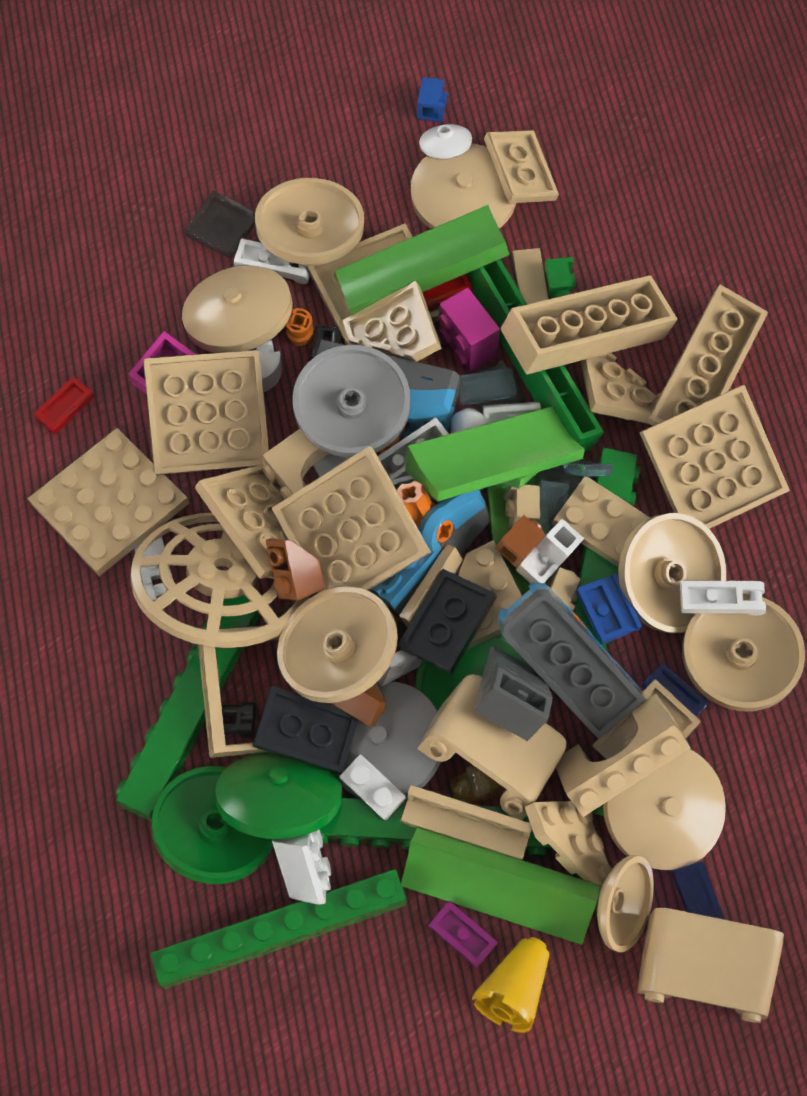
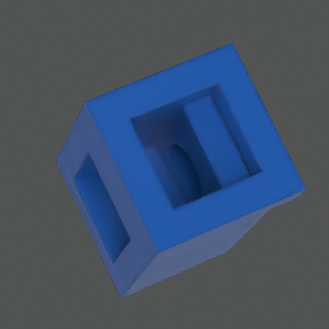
M423 77L417 102V119L443 123L444 108L446 107L448 92L443 91L444 80Z

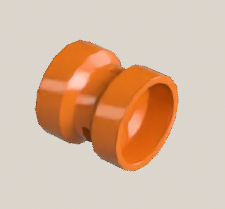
M292 309L291 316L285 325L287 339L296 346L306 345L311 342L314 336L312 316L305 309Z

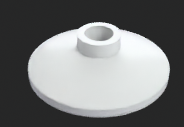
M444 124L435 126L421 136L419 141L420 149L424 154L432 158H453L465 153L471 147L472 135L468 129L459 125Z

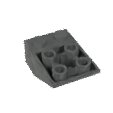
M492 645L474 711L528 741L548 720L553 699L549 686L532 667Z

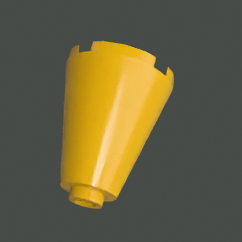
M534 937L522 939L475 991L472 1000L477 999L474 1003L476 1009L499 1026H501L503 1021L512 1024L511 1031L519 1033L530 1031L534 1023L550 956L546 949V944Z

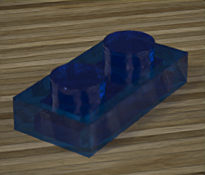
M664 663L642 684V688L646 689L656 679L696 717L709 703Z
M703 861L672 871L673 879L686 912L725 920Z

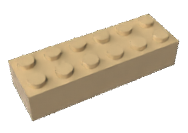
M650 275L512 308L501 327V331L527 375L662 340L677 321V317Z

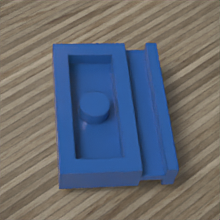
M617 573L576 589L575 593L600 645L641 629L642 625L633 606L620 588Z

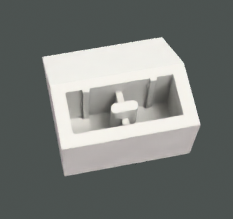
M318 829L307 835L295 838L272 839L289 897L318 905L326 903V891L330 890L328 876H331V867L328 858H322L320 848L323 847L320 830Z

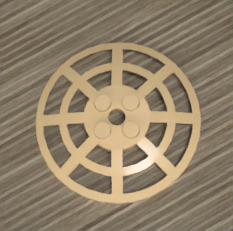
M198 513L170 521L154 530L136 550L131 568V586L139 607L162 630L194 644L234 648L250 646L270 640L281 634L282 630L289 623L290 616L310 597L309 595L296 600L295 604L278 618L268 605L278 596L274 583L264 595L261 596L254 588L258 580L257 574L221 524H207L191 529L185 527L195 523L218 522L213 513ZM170 531L177 534L166 545L161 555L143 557L146 549L159 537ZM207 531H223L222 539L205 541L197 535ZM183 540H187L195 546L189 555H171L175 547ZM168 565L186 566L187 578L175 584L170 575ZM159 566L160 578L167 591L155 601H152L143 586L140 573L141 567ZM225 566L229 568V570L223 571L217 569L216 567ZM271 575L266 578L274 579V576ZM194 587L204 595L210 596L211 603L208 604L187 595L186 592ZM245 595L250 600V602L240 605L223 606L224 599ZM174 600H177L190 609L209 614L207 628L204 630L182 623L167 615L163 609ZM258 610L267 623L262 627L246 631L219 632L221 616H237Z

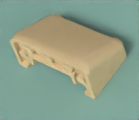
M468 675L439 707L417 749L429 758L439 762L449 760L455 753L459 754L506 788L500 799L502 810L513 818L523 820L527 816L525 806L537 800L566 749V740L558 731L545 723L526 741L475 712L474 706L482 677L479 675Z
M655 908L648 917L637 993L645 994V1000L657 1003H664V998H671L673 996L736 1009L735 1012L741 1014V1020L761 1023V1019L768 1018L784 934L777 930L669 908Z

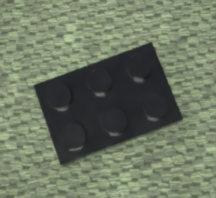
M442 569L398 643L399 649L452 675L495 602L496 594Z
M271 686L252 747L341 775L344 771L358 719L338 707L312 701L299 694Z

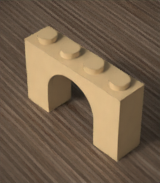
M299 429L262 455L264 463L262 470L271 482L276 480L281 486L280 492L286 499L304 488L303 480L308 470L330 453L313 445Z
M657 693L632 711L638 724V731L632 742L621 752L609 759L591 762L580 745L577 744L566 751L557 764L556 770L564 790L583 817L691 748Z

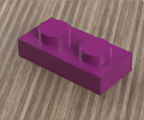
M448 901L429 924L430 929L477 969L498 945L494 938L451 901Z

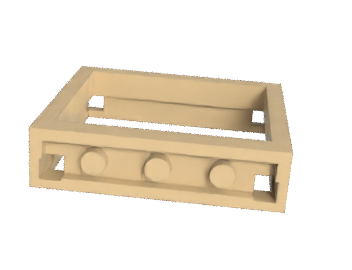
M262 626L219 629V632L246 631ZM280 635L270 640H279ZM198 644L210 758L267 752L252 747L253 742L225 744L215 647Z

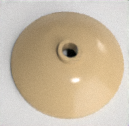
M630 855L618 862L603 882L597 901L599 931L606 946L616 952H625L635 945L650 915L654 881L651 866L643 857Z

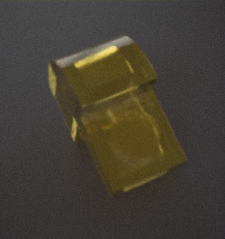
M474 765L466 768L467 772L450 779L455 799L472 805L488 798H501L506 788Z

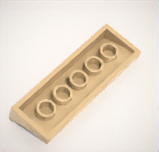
M720 284L709 301L647 423L654 426L728 392L768 312Z

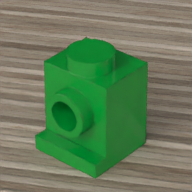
M573 257L545 260L544 275L549 299L570 295L571 289H575V274L572 273Z

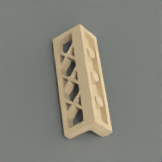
M410 785L408 800L401 818L402 824L414 828L420 827L520 860L523 859L532 829L531 824L412 785Z

